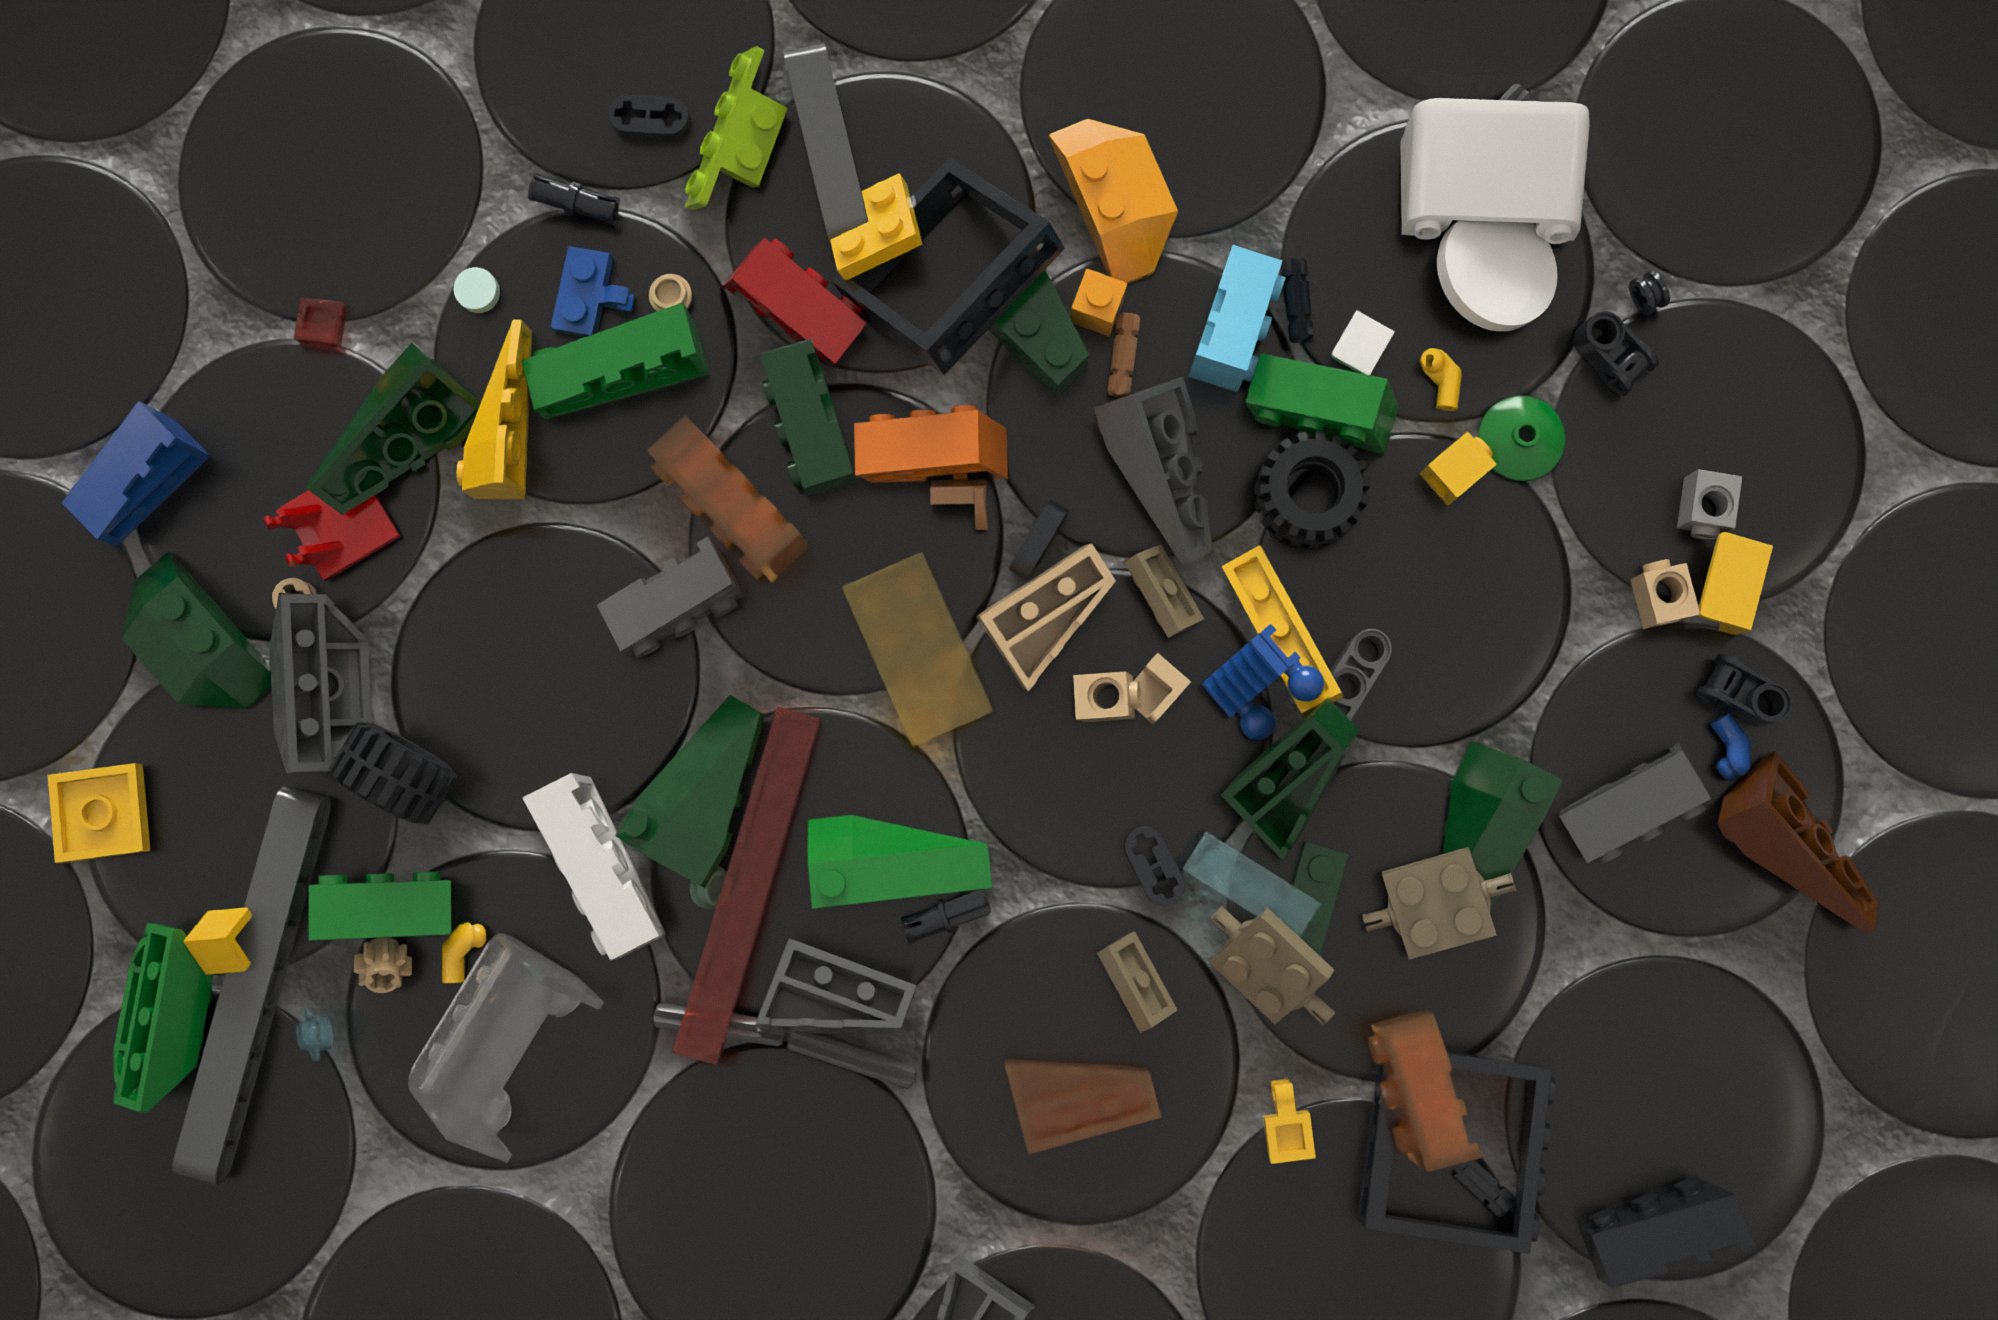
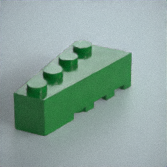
M683 302L557 348L549 347L537 350L533 353L532 357L521 360L533 408L544 420L710 375L698 328Z

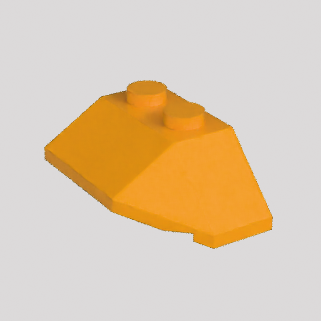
M1090 119L1049 134L1048 138L1108 276L1129 284L1154 274L1178 210L1145 135Z

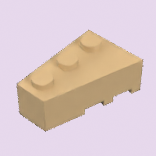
M1087 544L976 617L1022 688L1029 692L1037 682L1038 677L1050 662L1056 658L1065 643L1076 629L1082 625L1116 580L1093 544Z

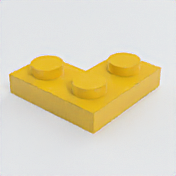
M900 173L861 191L869 222L830 240L837 271L845 281L923 245L908 186Z

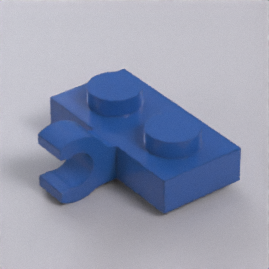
M568 246L550 327L555 333L582 338L598 333L603 307L632 313L636 296L630 294V288L618 285L608 286L614 260L610 253Z

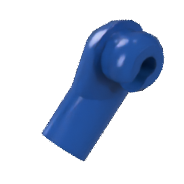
M1727 712L1715 719L1710 725L1727 747V757L1719 760L1717 769L1724 779L1732 781L1739 775L1745 776L1751 769V742L1732 715Z

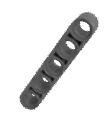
M825 42L784 51L783 54L832 251L831 239L867 223L868 218Z

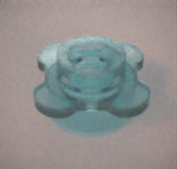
M308 1008L303 1011L304 1022L297 1024V1041L301 1050H309L313 1061H319L320 1051L332 1048L333 1035L331 1023L326 1014L312 1016V1011Z

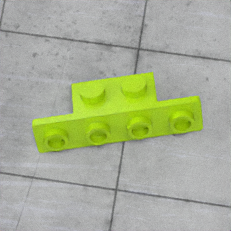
M758 46L743 52V54L739 53L732 62L729 76L733 79L728 92L725 91L716 104L714 114L718 116L714 130L707 133L701 144L700 154L703 155L699 170H695L691 174L686 184L685 193L689 196L685 207L692 211L706 207L719 172L751 188L759 186L788 108L751 89L764 54V50Z

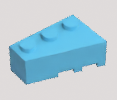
M1232 245L1189 377L1237 393L1243 380L1251 382L1259 357L1253 356L1257 340L1265 341L1272 317L1265 315L1269 301H1278L1285 281V277L1278 275L1282 260Z

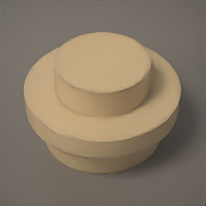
M662 275L650 287L649 301L656 312L682 302L688 310L692 303L691 287L679 275Z

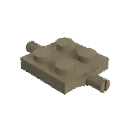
M1469 847L1382 871V877L1388 893V908L1362 914L1368 933L1394 925V928L1403 939L1410 960L1497 936L1490 915V898L1512 891L1515 892L1516 888L1511 873L1484 881L1483 876L1475 868Z
M1223 905L1213 913L1209 920H1212L1229 938L1226 940L1225 946L1214 955L1209 963L1272 1023L1276 1024L1289 1012L1302 1007L1317 1019L1322 1026L1332 1018L1335 1011L1320 999L1316 992L1319 987L1329 980L1334 969L1268 907L1255 919L1245 921L1242 924Z

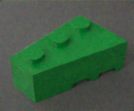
M1262 353L1259 355L1245 401L1255 419L1260 423L1269 426H1280L1282 424L1311 435L1315 431L1325 432L1326 438L1332 439L1336 435L1343 438L1342 443L1385 455L1399 408L1389 381L1386 378Z
M440 872L413 873L412 882H394V873L366 874V883L347 884V875L319 876V885H309V940L451 934V880H441Z

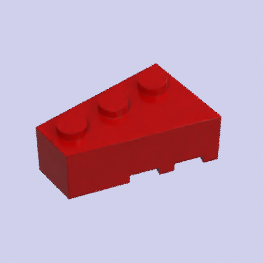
M764 237L752 248L722 287L732 295L737 290L755 305L753 310L763 318L766 316L771 318L795 342L798 343L812 339L819 360L827 366L836 364L867 324L859 317L862 310L847 297L841 296L838 299L826 289L828 282L818 272L809 267L804 271L793 262L794 253L777 239L769 242Z

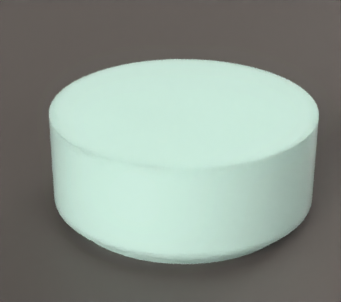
M473 267L464 270L458 275L454 283V295L466 310L473 313H484L491 310L497 304L500 297V287L497 280L487 270Z

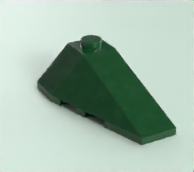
M411 343L381 376L306 488L343 515L386 489L388 483L410 469L413 472L426 465L425 460L445 448L450 450L462 443L470 433L481 402L447 371Z
M729 695L638 796L615 836L648 858L706 888L729 848L732 834L728 832L734 808H740L743 794L739 792L744 770L752 764L765 715Z
M1471 741L1450 783L1447 822H1445L1443 836H1445L1443 854L1469 847L1475 868L1483 876L1484 881L1509 873L1512 875L1543 822L1563 780L1521 758ZM1499 895L1490 898V910L1492 909Z

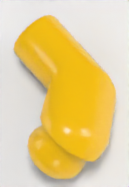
M1431 348L1424 351L1420 358V365L1425 374L1438 386L1436 408L1444 411L1458 410L1462 378L1460 367L1442 350Z
M469 922L460 924L443 943L442 983L465 982L464 956L471 948H480L486 942V930L481 924L471 925Z

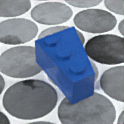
M138 401L88 469L72 487L62 504L97 540L118 546L211 456L176 420Z

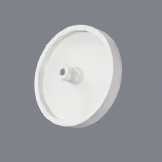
M1457 220L1449 227L1440 242L1437 254V270L1442 289L1452 306L1473 324L1492 331H1512L1525 326L1539 317L1550 305L1557 287V265L1550 244L1536 234V225L1534 223Z

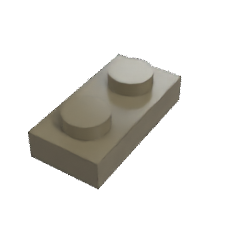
M1162 544L1135 554L1125 561L1135 584L1140 588L1154 612L1157 622L1162 626L1168 638L1204 620L1203 615Z
M1135 931L1097 952L1140 1033L1154 1027L1177 1011Z

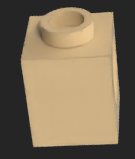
M1669 559L1652 562L1642 566L1644 573L1630 579L1643 630L1687 620L1700 615L1687 563L1671 566ZM1658 582H1662L1669 587L1671 591L1669 603L1662 601L1656 593Z
M1126 671L1073 675L1076 720L1096 722L1135 719V708H1141L1142 699L1139 681L1133 682V675ZM1115 685L1119 691L1117 704L1109 709L1102 708L1099 703L1101 690L1106 686Z

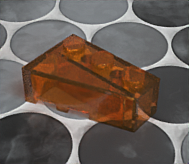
M1422 1010L1371 1024L1374 1036L1368 1037L1369 1047L1375 1063H1382L1387 1081L1381 1082V1090L1387 1108L1389 1110L1394 1108L1399 1126L1393 1128V1133L1400 1154H1407L1408 1159L1426 1172L1483 1158L1478 1143L1470 1145L1461 1117L1467 1115L1463 1099H1456L1449 1073L1452 1072V1067L1434 1014Z
M1005 1059L1006 1072L1029 1154L1161 1118L1150 1073L1146 1067Z

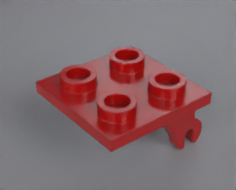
M308 490L281 506L280 509H277V516H265L263 518L267 529L272 530L279 527L294 529L303 543V546L297 548L299 553L295 555L288 553L285 555L284 559L289 567L300 564L314 565L324 581L331 579L401 537L377 495L341 515Z

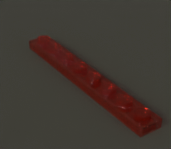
M781 707L776 709L672 1053L714 1065L719 1064L821 723L820 718Z

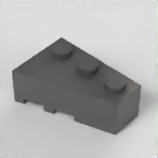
M708 536L697 543L700 552L681 562H679L677 557H673L663 564L666 570L647 580L639 578L597 604L620 652L627 656L635 654L636 658L643 657L660 647L659 640L673 633L675 637L686 635L699 627L697 621L711 613H713L714 617H719L738 606L736 600L744 597V594L722 551Z

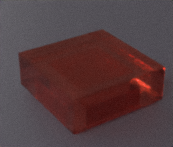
M300 297L294 339L299 343L341 348L348 306L343 302Z

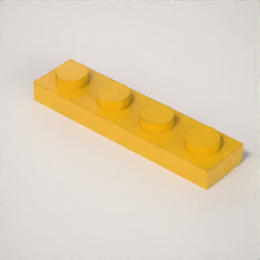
M1259 545L1223 565L1222 568L1257 633L1259 634L1272 624L1276 631L1269 637L1287 657L1296 652L1301 657L1298 661L1302 666H1312L1322 674L1324 689L1317 699L1303 702L1293 697L1302 716L1305 717L1327 697L1332 702L1344 697L1262 547ZM1283 673L1281 677L1288 688L1289 677Z

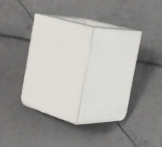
M1356 310L1331 353V357L1358 373L1370 375L1395 331Z

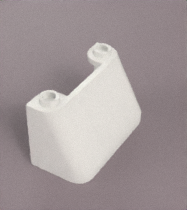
M1450 98L1428 99L1416 104L1400 142L1402 235H1415L1419 239H1434L1450 226L1452 220L1536 223V234L1548 243L1561 244L1567 241H1574L1581 227L1590 127L1588 108L1582 104L1571 102Z

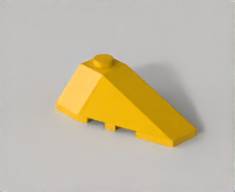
M513 320L466 440L463 460H459L457 464L458 485L462 486V491L473 499L525 500L530 392L521 360L531 357L532 331L522 320Z

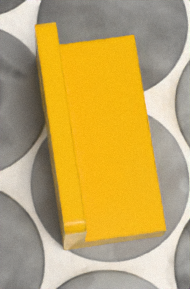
M1727 532L1720 533L1715 543L1699 604L1700 615L1698 616L1720 623L1718 631L1732 635L1750 631L1773 546Z

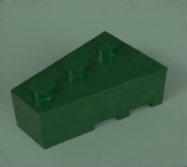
M1045 269L988 330L1037 379L1058 397L1087 369L1089 354Z
M812 339L760 354L768 378L762 381L769 405L776 404L781 420L775 421L776 430L782 447L789 445L794 459L787 462L794 487L802 485L806 495L809 497L857 482Z
M1327 697L1239 773L1221 796L1266 844L1284 860L1301 836L1359 729Z

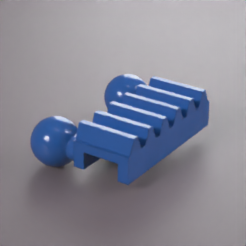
M1272 624L1255 636L1201 684L1229 717L1236 712L1241 716V730L1252 740H1263L1269 737L1275 728V718L1268 708L1260 705L1254 706L1250 700L1280 675L1285 673L1289 677L1288 689L1291 695L1299 701H1313L1321 695L1324 689V678L1319 670L1312 666H1302L1298 661L1301 657L1296 652L1287 657L1269 637L1276 631Z

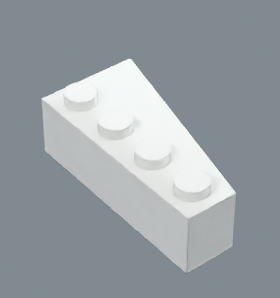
M570 773L522 797L548 844L557 867L565 876L572 889V897L578 910L582 915L587 916L594 929L591 931V937L601 955L607 954L610 960L619 959L667 935L622 841L615 836L617 830L591 777Z

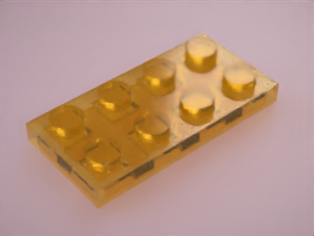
M922 552L842 587L913 748L993 713L992 707Z

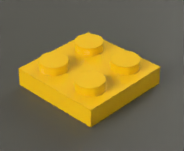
M132 763L47 775L55 863L151 851L143 764Z

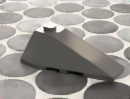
M1183 377L1095 407L1094 411L1098 421V428L1103 436L1108 452L1181 565L1189 564L1213 552L1207 501L1198 493L1197 473L1203 472L1202 461L1200 457H1194L1191 434L1198 432L1197 420Z

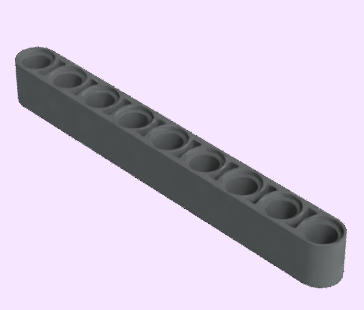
M283 786L274 799L244 908L250 910L252 917L235 938L251 962V965L245 972L225 973L173 1159L172 1171L175 1175L221 1185L231 1170L306 902L309 885L311 884L329 819L331 800L326 795Z

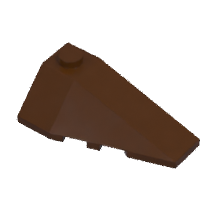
M1776 751L1767 754L1723 798L1717 823L1721 833L1728 841L1734 842L1745 856L1866 934L1875 932L1878 901L1850 857L1846 855L1838 856L1830 835L1833 830L1826 819L1817 822L1804 802L1805 799L1810 797V794L1800 779Z

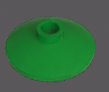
M1512 396L1499 401L1484 415L1478 430V437L1489 446L1493 453L1491 458L1497 464L1492 470L1498 475L1513 481H1531L1544 476L1556 466L1565 448V430L1557 413L1545 402L1530 396ZM1526 428L1530 430L1532 440L1530 442L1521 440L1519 429Z

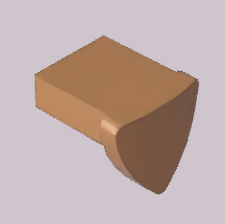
M987 480L931 481V505L975 504V529L988 530Z

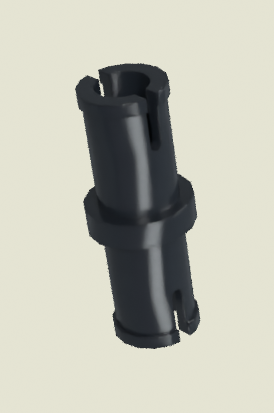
M534 174L528 191L529 201H536L563 209L566 215L572 217L580 214L613 225L619 211L620 199L618 197H611L584 189L582 183L575 181L570 185L543 177L540 174Z

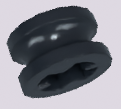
M1650 270L1644 274L1643 280L1635 278L1629 282L1631 298L1635 306L1644 315L1653 313L1656 306L1663 308L1670 303L1667 285L1657 272Z

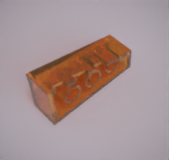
M686 415L647 450L656 461L650 468L667 486L675 481L685 491L680 499L697 517L703 512L710 517L715 524L709 530L726 548L734 543L745 554L739 561L756 579L764 574L772 583L809 548L801 533L790 522L786 523L787 521L778 512L776 507L765 496L761 497L758 494L757 489L737 467L727 461L724 454Z

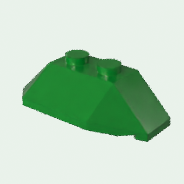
M147 923L144 937L138 943L129 965L113 1050L114 1080L117 1086L114 1091V1104L137 1112H149L197 1067L199 1052L204 1043L203 1030L207 1009L212 999L213 975H206L183 942L187 936L182 929L157 923Z

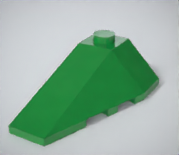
M854 815L808 820V872L812 909L993 888L988 844Z

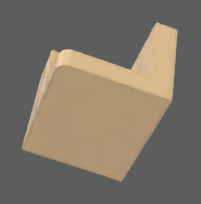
M1157 653L1133 681H1139L1142 699L1141 708H1135V710L1154 725L1191 681Z

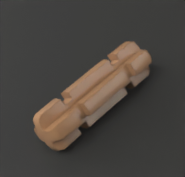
M1124 312L1119 313L1117 316L1115 332L1118 335H1115L1110 366V372L1113 374L1109 375L1107 388L1108 395L1122 398L1130 395L1132 378L1129 376L1133 375L1138 341L1135 336H1138L1140 316L1137 314Z

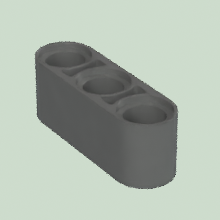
M1366 629L1355 635L1346 644L1330 670L1335 681L1338 677H1347L1355 685V693L1351 699L1341 698L1333 702L1350 721L1392 653V645L1388 636L1377 629ZM1361 640H1369L1376 645L1378 656L1375 662H1368L1360 657L1358 645Z

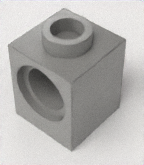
M1701 469L1686 476L1683 481L1677 528L1690 530L1692 537L1705 540H1716L1720 533L1735 529L1742 476ZM1703 497L1710 499L1714 503L1716 508L1714 517L1704 512L1701 504Z

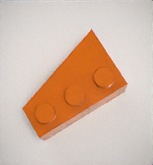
M954 406L951 408V413L936 414L933 410H914L910 412V417L899 419L890 414H876L869 417V422L854 423L855 475L869 482L926 481V477L952 474L953 480H967V473L983 471L993 474L994 479H1008L1007 428L978 411L976 406Z

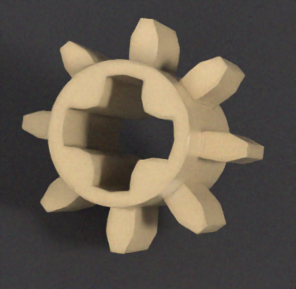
M379 937L364 943L363 954L354 955V973L359 974L360 986L366 985L373 992L387 993L397 987H402V976H410L412 974V957L407 956L406 944L400 945L393 938Z

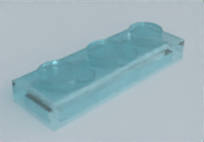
M1205 832L1183 867V870L1255 916H1258L1268 907L1300 938H1302L1322 903L1208 832Z

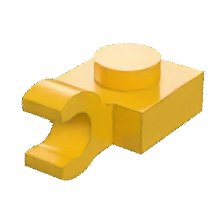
M1289 1079L1270 1081L1276 1114L1263 1115L1269 1162L1276 1164L1316 1158L1310 1113L1308 1110L1296 1111L1292 1082L1289 1083Z

